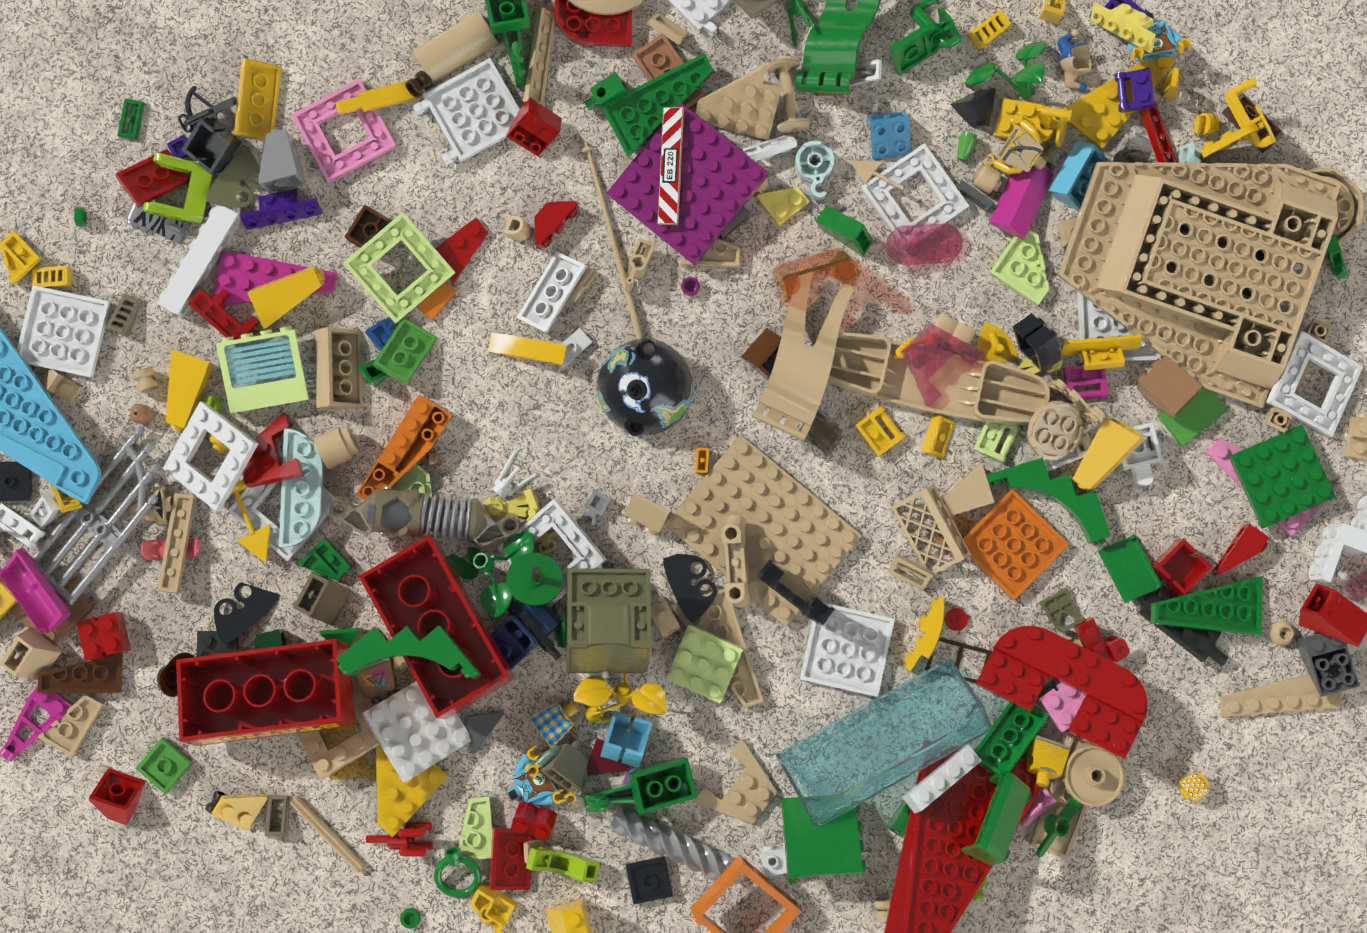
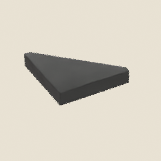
M504 711L466 717L472 754L477 752L504 715Z

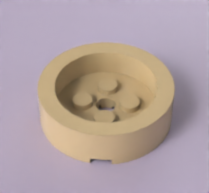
M1325 167L1309 170L1308 172L1342 183L1336 198L1338 219L1332 235H1336L1338 243L1349 238L1361 223L1364 213L1361 191L1355 182L1353 183L1345 176V173L1339 170Z

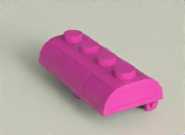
M25 548L16 550L2 570H0V578L39 633H44L45 631L49 633L62 625L71 615V612L58 596L56 589L48 582L46 575L38 568L34 558L28 554Z

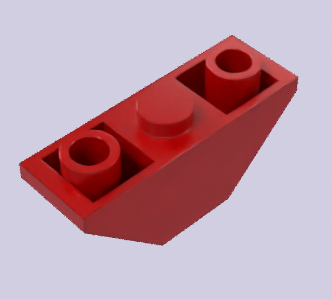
M576 201L547 202L534 216L535 243L539 250L542 247L547 248L551 244L553 235L563 231L566 226L565 222L569 218L571 220L575 218L579 212L577 210L579 205Z

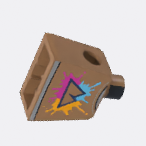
M392 658L376 662L355 675L368 699L379 697L380 702L391 696V691L398 689Z

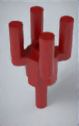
M406 822L404 828L400 829L393 837L389 834L366 835L365 840L366 843H387L389 849H400L399 854L403 857H427L428 850H433V841H415V837H426V830H432V822Z

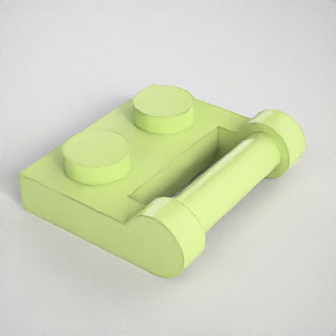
M985 422L973 450L1002 464H1006L1007 454L1016 434L1020 433L1021 427ZM1006 428L1010 431L998 454L994 451Z

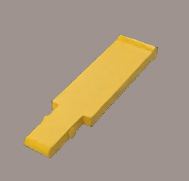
M406 80L359 92L357 97L348 98L335 104L339 115L360 109L364 113L417 98L412 96L406 89L405 83L408 81Z

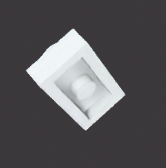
M49 493L41 496L30 513L40 529H43L64 514L61 513L55 498L51 497Z

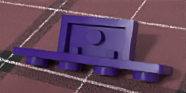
M296 188L258 196L259 210L240 214V218L245 229L251 230L321 215L322 210L317 198L299 202V194Z

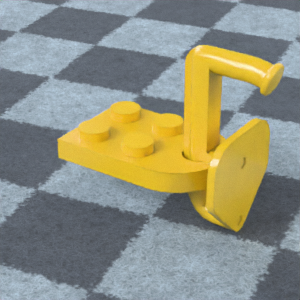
M1256 77L1226 92L1225 100L1241 129L1234 133L1232 130L1221 135V140L1215 143L1212 140L1204 144L1200 152L1205 161L1245 139L1258 148H1264L1276 142L1259 106H1255L1258 117L1250 121L1237 95L1251 88H1258ZM1265 128L1269 136L1260 140L1257 132Z
M1003 98L993 134L994 137L1008 139L1016 127L1011 118L1014 121H1018L1020 116L1016 112H1020L1024 116V120H1028L1037 128L1042 140L1041 143L1049 140L1051 137H1056V147H1061L1066 138L1068 121L1072 115V110H1069L1068 106L1058 109L1043 104Z

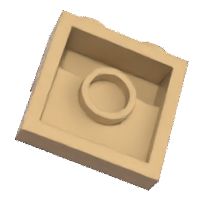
M1357 414V417L1350 418L1345 457L1367 460V414Z

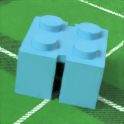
M614 711L600 756L617 762L620 758L622 763L639 768L652 722L635 717L632 730H629L628 726L631 716Z

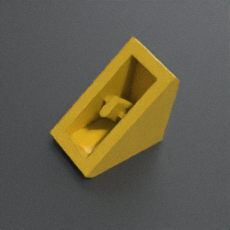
M1045 0L1039 19L1057 25L1064 14L1067 0Z

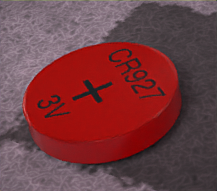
M960 608L950 609L945 615V624L953 631L964 629L968 623L966 612Z

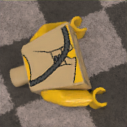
M1016 112L1020 119L1014 121L1011 118L1016 127L997 156L987 154L992 157V162L989 164L984 161V164L994 165V168L1006 174H1017L1023 170L1028 172L1032 166L1041 170L1047 160L1040 156L1044 148L1041 146L1042 140L1039 132L1028 120H1024V116L1020 112Z

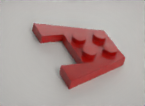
M285 412L253 439L259 444L242 472L244 484L248 488L304 477L301 463L297 458L283 465L281 464L275 439L284 434V428L292 429L289 417Z

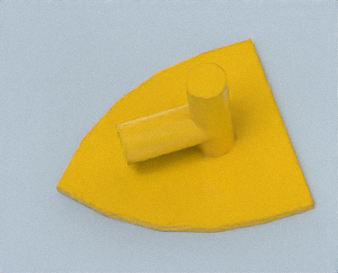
M986 321L977 340L978 360L1005 363L1018 359L1016 348L1010 337L998 326Z

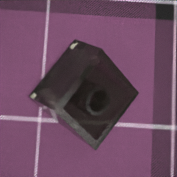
M817 412L806 440L829 456L844 437L841 434L843 431L834 424L832 426L825 422L827 420L826 417ZM803 423L802 426L799 428V430H798L799 432H801V430H802V428H803V426H804V423Z

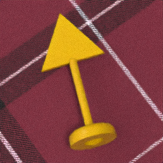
M244 480L237 481L229 497L235 496L250 534L236 541L267 563L271 524L256 531L254 530L240 497V493L244 492L247 486L244 484Z

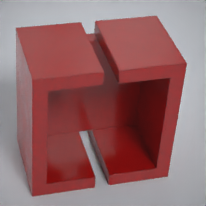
M1184 538L1177 539L1151 565L1155 573L1162 580H1167L1165 583L1177 595H1186L1212 568L1200 554L1189 556L1197 551Z
M113 612L76 622L85 661L131 651L123 612Z

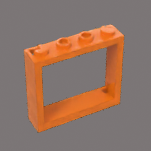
M741 855L732 862L691 906L692 918L698 925L701 926L703 924L707 927L709 933H727L704 913L743 873L786 908L764 933H782L802 912L797 901Z

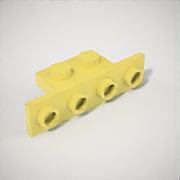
M1096 2L1093 3L1090 21L1149 53L1153 51L1156 34L1147 29L1153 25L1154 19L1143 12L1137 11L1128 4L1123 3L1109 10Z

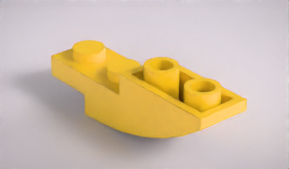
M941 595L938 599H933L928 607L931 611L927 616L924 614L918 622V625H920L919 631L925 635L918 637L914 644L916 649L913 653L909 652L903 661L905 663L904 668L909 672L913 671L922 656L927 660L930 659L939 641L944 621V597Z

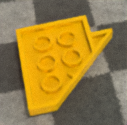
M381 745L377 746V824L393 837L445 781L448 775L434 764L403 783Z

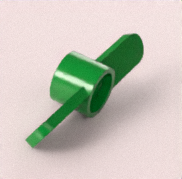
M1071 797L1059 815L1050 814L1045 818L1043 826L1047 836L1036 851L1037 856L1043 857L1057 836L1064 837L1068 834L1070 830L1069 822L1082 803H1078L1077 800Z

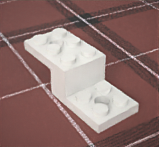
M1367 496L1359 500L1357 504L1359 511L1357 517L1352 519L1351 525L1337 523L1330 524L1324 528L1322 532V538L1324 539L1315 552L1317 559L1315 564H1312L1309 569L1310 581L1316 583L1331 582L1342 551L1349 554L1367 553Z

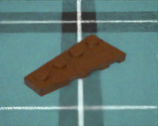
M123 653L38 673L37 693H122Z

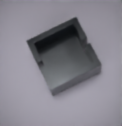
M213 117L200 118L183 146L182 151L194 161H199L198 164L210 174L221 173L229 164L242 141L230 131H224L226 128Z
M1031 313L1012 326L1019 350L1029 360L1032 359V363L1042 373L1062 360L1061 348L1057 343L1058 336L1053 329L1049 330L1040 317L1037 319Z

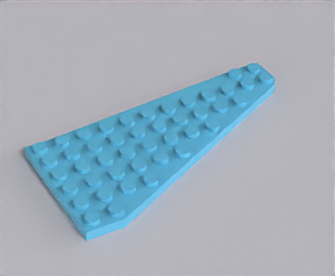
M0 326V451L47 480L65 494L85 504H89L100 482L101 468Z

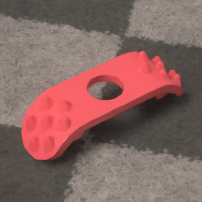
M198 538L189 539L186 559L198 556L201 548ZM166 540L144 541L141 545L143 557L148 560H163Z

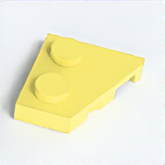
M798 187L758 194L756 196L757 200L778 226L782 225L810 203Z

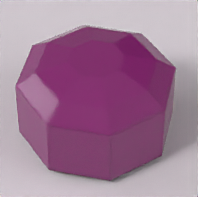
M689 276L683 279L681 284L683 294L691 297L698 293L700 284L696 278Z

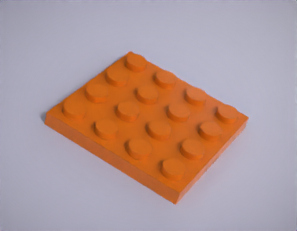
M1010 489L963 537L971 553L969 558L1013 601L1069 545L1013 489Z

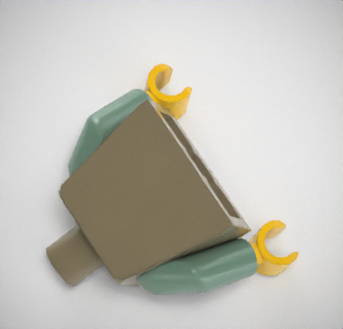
M571 740L570 744L556 745L545 751L536 760L535 764H527L525 771L527 772L530 768L534 767V771L530 776L535 777L538 775V769L541 767V772L565 789L561 794V798L564 799L570 796L567 802L573 804L576 801L575 794L580 792L588 780V759L580 753L582 743L578 740Z

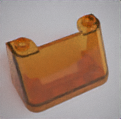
M835 248L777 265L773 271V278L781 305L789 303L791 295L798 292L800 288L799 275L810 272L818 275L832 271L834 280L840 279L849 285L856 284L860 277L856 261L844 249Z

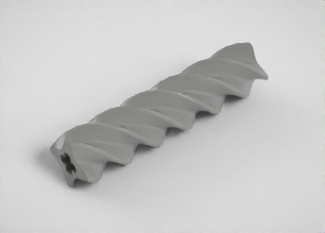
M619 806L609 827H612L614 832L620 836H630L636 844L648 845L657 854H667L673 862L685 863L692 871H703L710 880L716 881L724 872L729 861V857L725 853L712 851L708 845L694 842L686 834L675 833L667 825H657L652 818L639 816L634 809Z

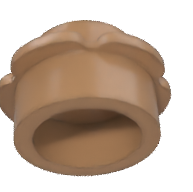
M436 450L427 454L428 468L437 469V466L441 465V456L437 454Z

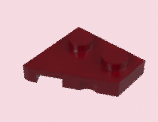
M597 738L587 764L588 776L628 771L629 765L622 763V759L619 758L617 762L600 756L605 740Z

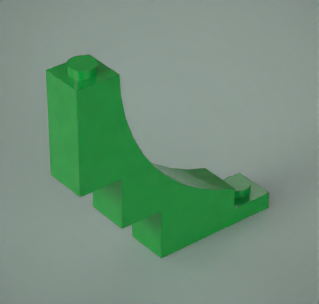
M1043 457L986 475L988 483L991 482L992 486L1003 483L1002 479L1004 478L1007 488L1034 491L1060 504L1079 524L1087 543L1093 542L1094 545L1106 542L1105 538L1110 537L1096 491L1076 496L1069 474L1050 480Z
M408 626L391 640L385 636L380 628L373 627L336 659L340 663L338 668L342 673L355 676L361 670L376 662L401 656L430 659L453 671L461 665L462 668L460 670L467 678L476 679L482 674L442 626L436 627L422 640Z

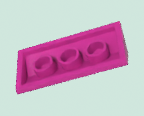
M1032 166L1028 172L1023 170L1021 173L1011 174L989 224L1024 240L1054 174L1045 166L1041 170Z

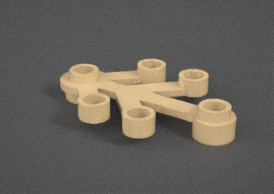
M1055 377L1050 382L1049 389L1055 395L1063 394L1072 401L1071 405L1076 407L1079 412L1081 410L1085 411L1081 415V419L1087 425L1091 422L1094 424L1097 422L1102 424L1104 422L1103 419L1106 418V415L1097 406L1091 408L1075 390L1071 391L1058 377Z

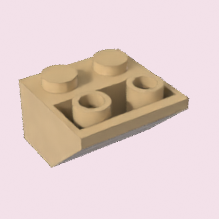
M30 627L17 635L1 660L0 665L15 677L38 680V673L51 670L62 651Z

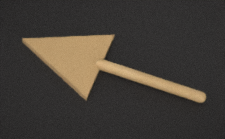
M850 160L865 184L872 175H875L901 190L904 189V186L876 172L882 162Z

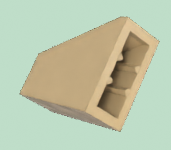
M983 465L975 467L941 498L951 516L995 503Z

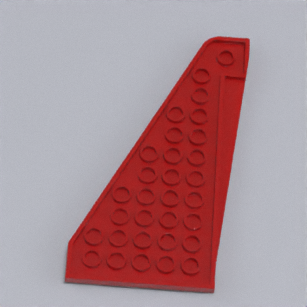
M927 740L923 741L916 785L962 747ZM1023 758L1018 760L1010 772L1030 787V792L1032 793L1029 802L1024 806L1018 825L1039 791V786L1036 785L1037 775L1027 771V759ZM979 764L922 811L914 813L910 808L884 933H951L993 865L990 866L961 852L963 847L975 844L997 787L996 784L988 781L989 777L994 774L987 772Z

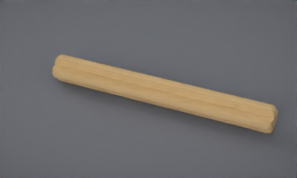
M295 796L290 801V805L356 873L364 869L365 863L300 796Z

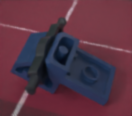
M512 598L507 609L510 615L491 633L510 669L512 670L538 645L557 661L562 655L554 647L555 644L549 639L548 635L562 623V620L547 604L531 606L522 603L518 605Z

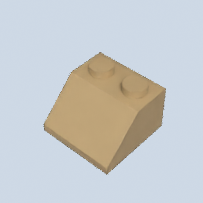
M634 492L624 515L628 517L626 521L635 526L640 523L645 526V531L654 535L655 532L660 534L670 515V510Z

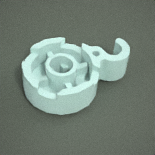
M810 141L804 143L798 150L795 157V169L803 180L812 183L810 196L816 201L824 200L826 192L818 193L815 188L820 187L823 180L830 175L834 166V155L832 150L822 144V142ZM812 158H816V161H819L817 165H813L810 162Z

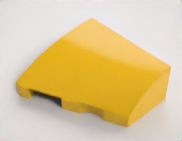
M483 882L477 889L470 905L480 915V919L484 924L488 923L496 931L495 933H501L512 915L517 902L498 890H490L489 884Z

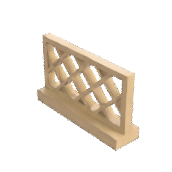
M934 484L891 506L921 565L931 570L928 565L929 557L938 561L937 567L931 570L933 574L971 556ZM922 496L925 502L924 509L915 506L916 498ZM902 505L909 507L908 517L902 515L898 507ZM913 510L922 512L921 521L912 519ZM926 514L934 518L933 526L924 523ZM910 522L919 525L917 534L910 531ZM923 527L932 530L930 539L921 536ZM936 532L943 535V544L933 541ZM920 540L929 543L927 552L920 550L918 546ZM932 545L941 548L939 557L930 553ZM945 549L952 552L954 560L949 561L943 558Z

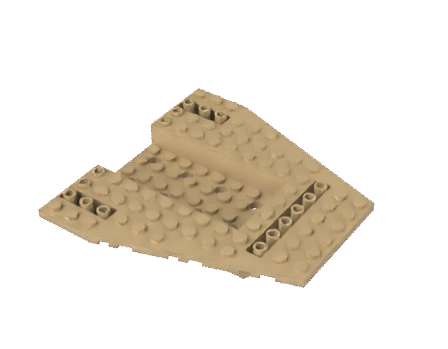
M1097 162L1057 276L1131 333L1142 335V341L1162 357L1166 355L1200 383L1204 389L1258 408H1263L1269 389L1274 386L1285 370L1338 219L1336 198L1342 183L1288 164ZM1182 224L1189 227L1187 235H1183L1180 232ZM1220 237L1225 238L1227 242L1225 248L1218 246L1217 241ZM1258 250L1264 253L1262 261H1258L1255 257ZM1169 262L1174 263L1176 266L1174 273H1169L1166 269ZM1296 263L1302 267L1300 274H1296L1293 271V266ZM1207 275L1213 278L1211 286H1207L1204 283V278ZM1244 288L1251 291L1249 299H1245L1242 296ZM1282 301L1288 303L1289 308L1287 312L1280 310V303Z

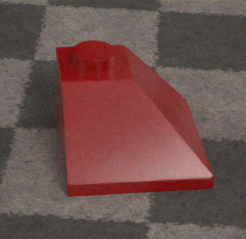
M108 768L89 796V801L107 819L127 825L136 810L146 780Z

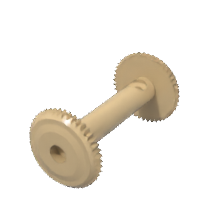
M796 58L775 60L769 63L766 69L768 73H780V84L783 85L782 95L788 121L777 125V130L781 133L802 131L811 124L810 119H797L796 101L792 79L789 75V71L798 68L800 65V61Z

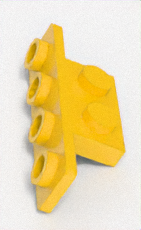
M1130 334L1118 337L1072 339L1063 342L1060 352L1061 356L1081 354L1084 370L1124 367L1125 360L1122 351L1139 349L1143 338L1142 335Z

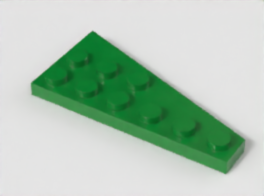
M705 53L601 105V109L627 158L663 124V108L677 107L680 102L683 103L714 72Z
M1263 576L1151 603V624L1256 636L1262 635Z

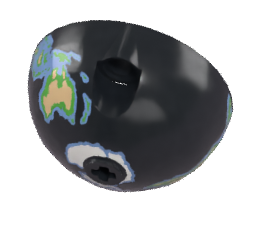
M643 338L622 344L607 357L599 372L597 393L604 413L616 426L627 431L632 436L653 435L672 428L686 414L693 396V381L690 369L678 351L662 341ZM648 343H651L654 346V352L652 354H649L646 351V345ZM640 385L639 388H642V392L636 394L637 391H634V387ZM635 421L641 424V431L634 430L633 423Z

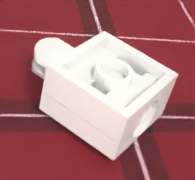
M1153 422L1132 427L1146 435V438L1117 467L1118 472L1131 469L1134 483L1137 486L1151 484L1154 477L1150 464L1163 461Z

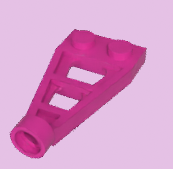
M37 686L28 697L6 744L0 750V755L12 762L19 753L39 738L37 737L42 732L45 733L52 727V723L56 720L60 721L73 704L61 694H38ZM38 705L50 714L49 719L41 725H37L31 720V714ZM27 724L34 730V733L24 741L19 737V732L23 725Z

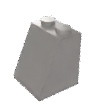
M283 128L273 129L271 133L266 134L258 182L268 193L306 183L294 138Z

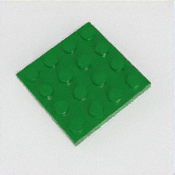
M1303 424L1228 456L1261 529L1336 497Z

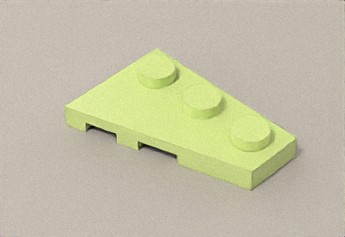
M490 796L470 798L468 802L459 848L462 855L468 856L473 860L491 858L493 821Z

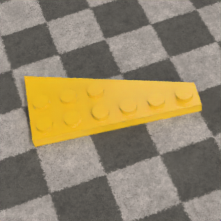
M1163 56L1157 59L1141 61L1125 72L1150 67L1152 86L1154 88L1175 64V61L1169 56ZM1115 78L1068 105L1069 110H1072L1068 124L1102 150L1134 111L1125 113L1118 111V105L1120 104L1118 86ZM1131 80L1125 81L1127 101L1132 103L1134 102Z

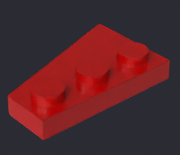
M476 217L435 248L456 272L450 277L453 283L456 282L469 260L489 234Z

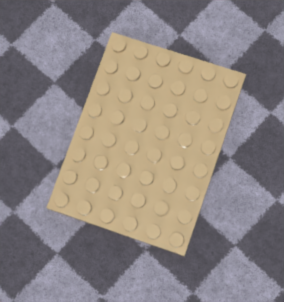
M741 434L664 524L726 576L724 544H722L721 532L726 525L727 517L731 515L743 516L746 519L745 540L749 593L755 602L785 627L798 613L799 609L756 577L769 559L773 561L772 564L784 572L779 582L807 602L862 536Z

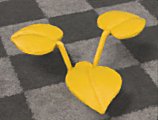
M628 673L624 674V682L617 685L615 691L611 686H606V681L603 677L590 676L578 685L574 694V702L591 707H600L606 704L611 692L612 697H615L617 703L623 702V705H626L632 700L633 705L640 711L658 715L666 714L667 712L666 694L663 688L655 683H647L641 687V690L636 688L631 693V688L627 685Z

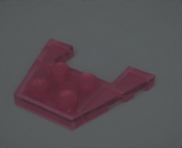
M929 323L901 350L927 407H930L942 395L928 379L956 352L969 366H972L984 354L981 350L932 323Z

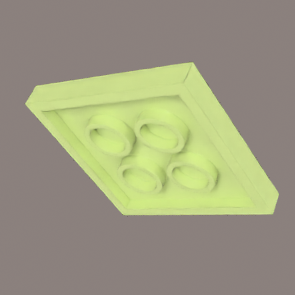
M689 624L666 679L721 703L744 648Z

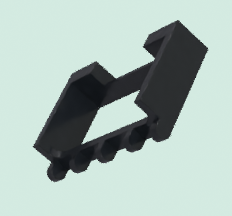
M769 559L756 577L819 626L824 625L835 609L828 607L818 598H815L811 605L779 582L784 572L772 564L773 561Z

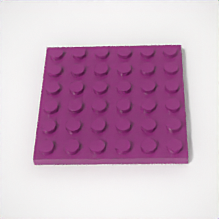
M680 102L677 107H683L684 119L678 225L658 224L663 124L606 194L695 266L770 174Z

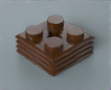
M364 205L346 233L345 238L361 248L392 220ZM375 228L376 233L370 236L368 231Z

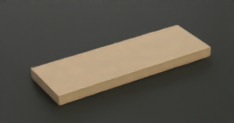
M1071 733L1066 743L1067 746L1071 747L1069 754H1072L1079 747L1093 745ZM1092 772V779L1094 780L1096 774ZM1062 775L1053 779L1048 791L1057 802L1039 816L1029 845L1036 848L1040 846L1047 836L1043 826L1045 818L1050 814L1059 815L1072 797L1067 793L1068 790L1064 788L1065 782L1062 781L1064 778ZM1082 804L1069 822L1070 830L1068 834L1064 837L1057 836L1046 852L1068 860L1087 809L1086 805Z

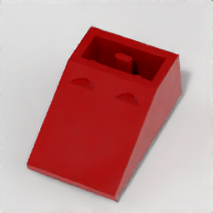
M1316 583L1300 609L1298 625L1359 647L1367 633V613L1338 591Z

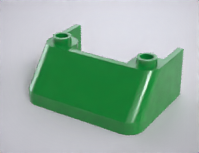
M1006 770L989 777L988 781L996 784L997 787L974 845L961 849V852L990 866L1000 864L1008 859L1010 843L1024 806L1029 802L1032 795L1030 787L1013 773Z

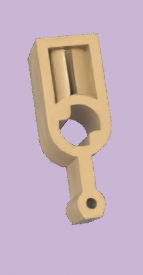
M641 238L638 239L629 260L628 273L630 276L626 278V292L630 293L632 291L635 278L638 279L644 276L654 254L656 244Z

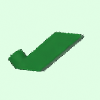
M1333 234L1327 248V254L1336 277L1342 279L1348 275V271L1337 237Z

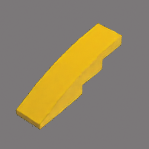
M492 333L488 348L490 353L562 366L564 365L567 345Z

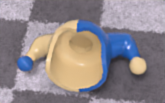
M1074 29L1071 33L1057 41V46L1061 53L1060 65L1064 70L1065 85L1068 88L1079 89L1081 92L1087 90V85L1076 82L1078 75L1092 71L1091 56L1087 43H1070L1073 37L1076 38L1080 34L1078 29Z

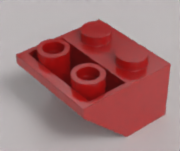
M529 98L518 111L506 137L538 157L560 133L562 118L532 98Z

